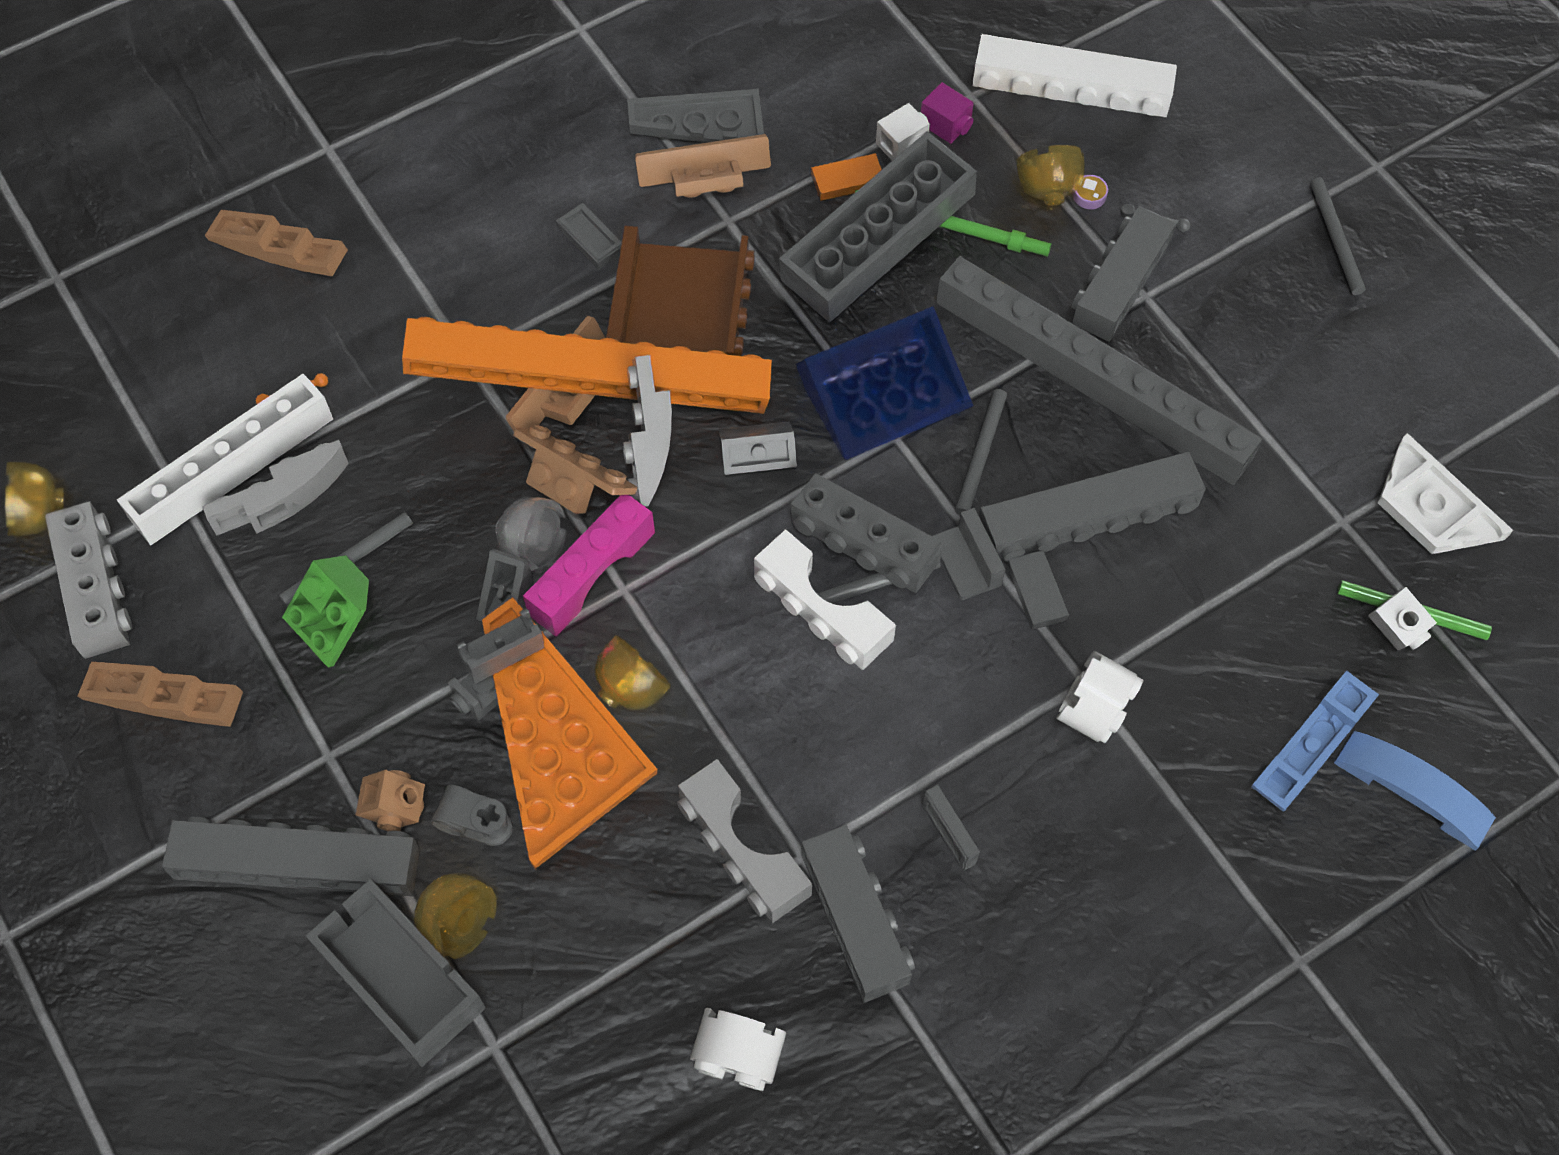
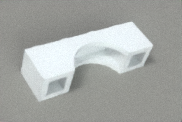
M784 530L754 558L755 580L764 590L768 592L772 590L781 598L784 607L795 616L799 614L808 622L811 631L818 638L829 640L836 647L837 653L848 664L855 663L861 670H864L894 641L896 625L869 601L853 606H840L829 603L818 596L808 579L812 571L813 553L791 533Z

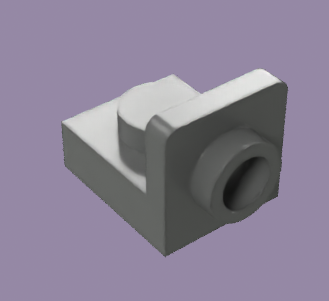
M470 674L461 682L455 677L448 682L453 694L449 699L463 715L470 712L480 721L498 705L493 675L476 684Z

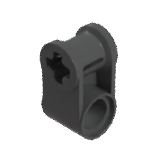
M449 784L446 786L431 819V824L445 833L463 836L490 846H498L505 843L513 831L512 821L507 815L506 808L500 801L473 793L457 785Z

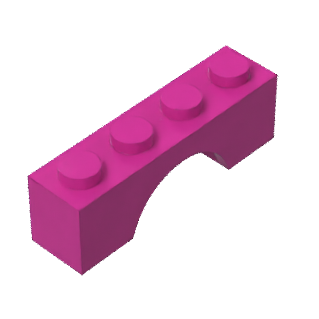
M620 495L523 595L530 617L557 637L582 610L584 600L590 588L603 571L622 557L632 558L655 534L652 511L630 495Z

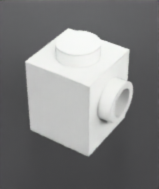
M908 103L877 122L876 144L893 161L926 131L929 132L930 124L923 113L917 112Z
M1407 587L1397 592L1368 615L1398 651L1408 645L1412 650L1419 647L1431 637L1427 630L1437 623Z

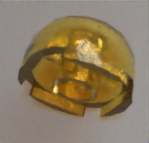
M1055 145L1048 146L1049 153L1038 155L1037 149L1021 154L1016 159L1020 185L1025 193L1036 200L1044 201V204L1048 206L1064 203L1066 197L1071 196L1079 189L1084 179L1083 152L1081 153V148Z
M7 462L6 475H9L10 484L5 489L6 526L9 527L7 534L8 536L38 534L48 528L46 514L64 509V488H56L54 476L46 468L38 464Z
M617 635L603 647L595 662V678L602 687L598 695L614 709L619 704L629 710H643L651 707L667 693L671 684L653 664L647 663L638 655L639 652L633 646Z
M464 873L446 874L431 882L420 894L414 911V925L443 957L462 958L472 952L488 933L486 930L481 929L488 917L494 920L497 898L491 887Z

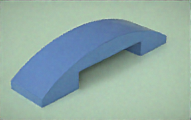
M1346 671L1251 787L1284 812L1379 694Z
M1354 731L1334 764L1368 785L1372 780L1377 781L1443 823L1439 829L1475 851L1479 848L1496 818L1482 802L1445 773L1413 754L1370 735Z

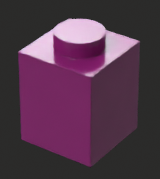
M942 82L922 101L921 113L926 116L930 124L929 130L951 144L960 134L965 135L973 124L972 111L974 102Z

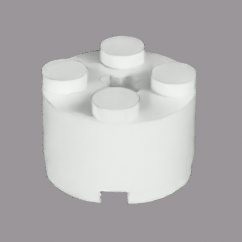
M1093 651L1084 664L1087 667L1086 671H1083L1080 676L1076 677L1059 709L1060 713L1056 719L1097 742L1102 741L1106 743L1112 732L1116 733L1127 714L1123 709L1129 699H1134L1143 683V679L1137 677L1136 673L1113 660Z
M705 1008L690 1057L691 1060L695 1061L693 1068L699 1070L700 1073L723 1079L725 1072L735 1074L734 1081L759 1091L764 1090L765 1083L772 1084L786 1032L776 1028L774 1036H772V1031L764 1029L765 1023L721 1010L718 1011L717 1018H715L716 1013L711 1008Z

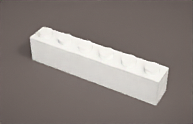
M982 34L972 86L1151 116L1167 117L1173 96L1177 65Z
M301 374L118 498V503L150 545L154 544L202 511V506L222 497L332 421L333 417L325 397L304 374Z

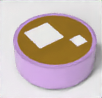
M1082 176L1075 183L1073 199L1082 208L1097 209L1106 201L1108 185L1098 176Z

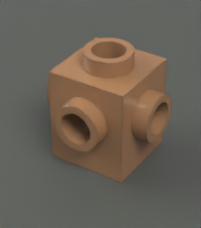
M383 770L365 776L362 779L355 815L376 822L379 829L400 831L401 827L419 822V817L424 808L423 794L425 784L410 779V774L397 770Z

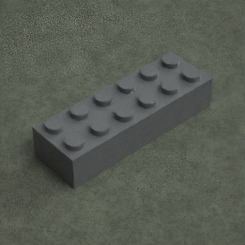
M926 131L779 258L781 281L830 323L975 195L977 171Z

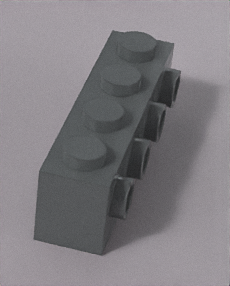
M1141 206L1137 208L1132 218L1126 216L1119 228L1118 235L1120 237L1117 242L1111 240L1106 247L1102 257L1105 261L1102 266L1097 264L1094 266L1087 280L1088 288L1086 291L1080 289L1071 306L1072 309L1076 310L1072 324L1110 342L1170 245L1176 222Z
M817 473L814 474L791 503L792 524L800 533L818 538L825 542L832 551L836 553L843 552L855 559L864 569L875 570L886 576L892 584L899 588H907L917 593L940 562V540Z
M844 825L801 842V856L863 1003L909 985L912 976L911 970L915 969L913 958L907 946H899L894 934L898 932L896 919L890 908L884 910L878 897V895L882 894V889L874 871L868 873L862 859L866 858V853L859 836H852L848 826Z

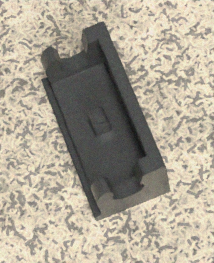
M527 608L519 612L520 617L468 644H465L464 641L456 644L457 653L475 684L544 648L542 632L537 624H533Z

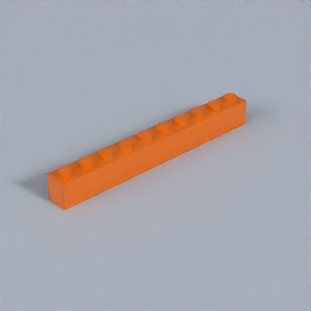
M430 317L407 318L402 355L403 374L637 400L636 388L630 389L627 367L633 366L632 360L635 357L650 355L655 392L670 390L671 404L760 414L765 413L770 399L772 360L762 359L760 356L753 354L744 356L727 355L725 352L718 350L708 352L691 351L683 346L672 348L656 347L648 342L636 344L621 343L613 338L595 340L586 339L577 334L551 335L542 330L535 329L527 332L517 331L501 325L492 327L474 326L466 321L454 323L438 322Z

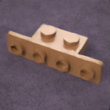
M766 134L635 154L639 186L645 187L673 182L676 196L687 198L697 197L704 192L710 191L730 192L737 187H743L742 172L769 168L771 166L769 140Z
M587 316L573 333L586 339L600 340L605 338L595 318ZM528 388L506 415V420L513 431H515V428H530L532 424L539 425L545 417L572 425L595 395Z
M535 424L530 425V428H515L513 436L536 449L526 483L573 513H586L594 485L611 495L636 494L638 487L627 481V476L624 473L600 465V459L576 451L575 444L563 439H556L551 436V430Z

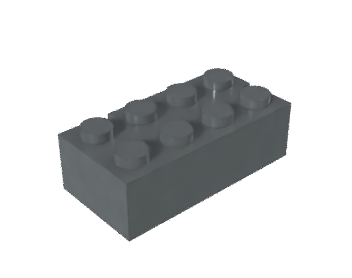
M370 879L342 903L347 913L355 921L352 925L348 927L341 916L334 910L312 929L306 937L419 1065L423 1067L483 1012L486 1007L479 995L455 969L451 968L444 957Z

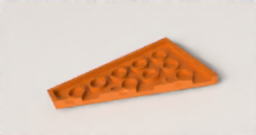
M513 597L482 619L485 634L520 617L519 612L523 609ZM543 632V649L493 674L529 861L534 869L657 774L655 765Z

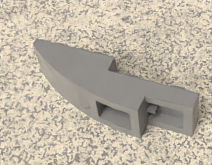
M650 355L635 357L632 360L633 366L627 367L630 389L636 388L638 403H632L635 426L641 425L642 432L628 434V442H623L625 464L632 463L633 478L628 479V481L638 487L636 494L630 496L643 506H649L664 472L669 452L672 416L670 390L655 392Z
M339 440L320 444L311 451L296 457L284 458L278 464L270 466L269 469L273 479L255 483L248 489L233 495L219 497L212 503L202 506L216 536L250 522L257 534L286 520L312 503L331 486L349 463Z

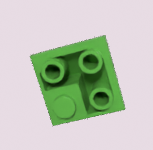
M346 555L313 560L282 616L328 668L335 665L366 611L369 579Z

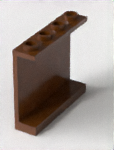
M625 226L606 338H613L621 343L636 344L648 342L656 347L672 348L683 346L691 351L708 352L718 350L725 352L727 355L743 356L744 337H739V329H746L747 308L742 306L743 299L749 300L751 292V279H747L746 274L747 271H753L755 250H749L748 236L741 235L739 252L641 244L639 228Z

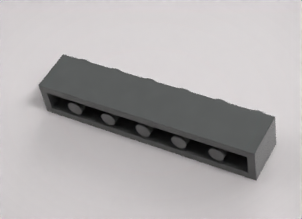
M1185 452L981 507L979 518L1000 559L1008 562V559L1023 556L1025 553L1036 550H1044V552L1053 550L1059 544L1069 541L1084 542L1095 534L1102 532H1120L1129 525L1142 521L1145 524L1153 523L1164 515L1175 512L1178 514L1189 513L1199 506L1206 487L1190 452Z
M188 817L187 821L172 820L162 868L176 880L356 892L368 880L372 879L385 895L413 897L420 849L413 837L401 831H388L385 836L371 835L369 831L360 828H349L346 830V833L331 832L329 828L319 825H309L306 827V830L291 829L289 825L277 822L267 823L266 827L251 826L249 822L232 819L228 820L227 824H217L202 817Z

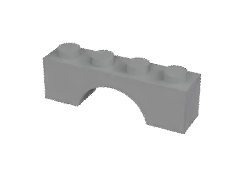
M718 759L678 785L680 800L677 802V805L682 814L689 822L694 819L703 830L700 833L703 842L712 853L717 850L726 861L723 864L726 873L736 885L740 882L743 883L750 893L747 896V900L760 917L766 914L769 920L774 923L812 896V883L788 852L775 855L761 854L750 850L738 840L731 823L737 808L741 804V790Z

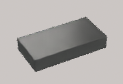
M581 203L556 220L557 228L598 270L620 256L622 242L584 203Z
M1044 550L1008 559L1007 567L1031 629L1034 630L1067 621L1069 613Z
M938 784L926 790L922 807L959 866L965 871L976 865L980 850Z

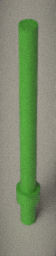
M950 216L939 226L1007 245L1008 250L1019 253L1025 250L1048 257L1052 243L1026 237L1027 233L1014 229L1012 232H1008L954 216Z

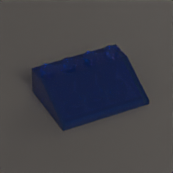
M934 306L796 363L808 396L844 460L974 406Z

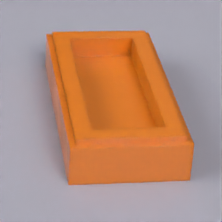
M875 153L811 167V175L820 201L855 193L856 190L863 187L882 169Z

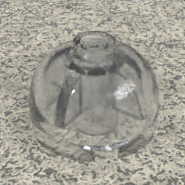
M527 497L511 503L496 524V538L499 551L528 560L531 572L543 573L544 571L541 569L545 566L551 567L559 558L566 538V529L560 528L559 517L565 518L560 504L541 497Z

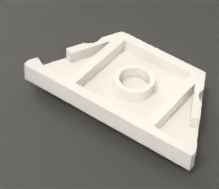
M1408 433L1402 438L1378 504L1431 554L1502 541L1511 534L1513 530Z

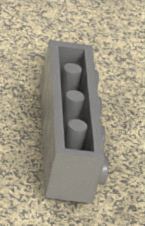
M90 501L45 514L72 644L84 659L129 646L130 642L127 631L132 629V622L127 609L121 606L120 598L125 597V591L119 576L114 575L113 566L118 565V561L112 545L107 544L106 535L111 534V530L105 514H98Z

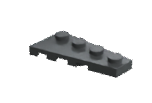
M759 89L627 99L630 134L706 143L764 134Z

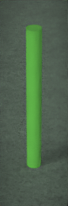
M1341 580L1337 591L1338 595L1377 607L1393 596ZM1422 605L1437 622L1435 625L1484 640H1488L1491 634L1492 626Z

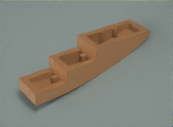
M220 210L205 234L209 241L239 253L280 266L327 276L334 275L348 251L342 241L314 238L308 228L280 225L274 216Z
M91 662L78 697L82 700L157 717L231 727L243 691L236 685L205 683L193 675L162 673L154 666Z

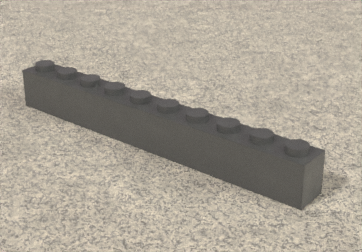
M961 256L956 259L940 278L937 304L1181 454L1190 452L1194 462L1233 486L1253 461L1262 441L1261 437Z

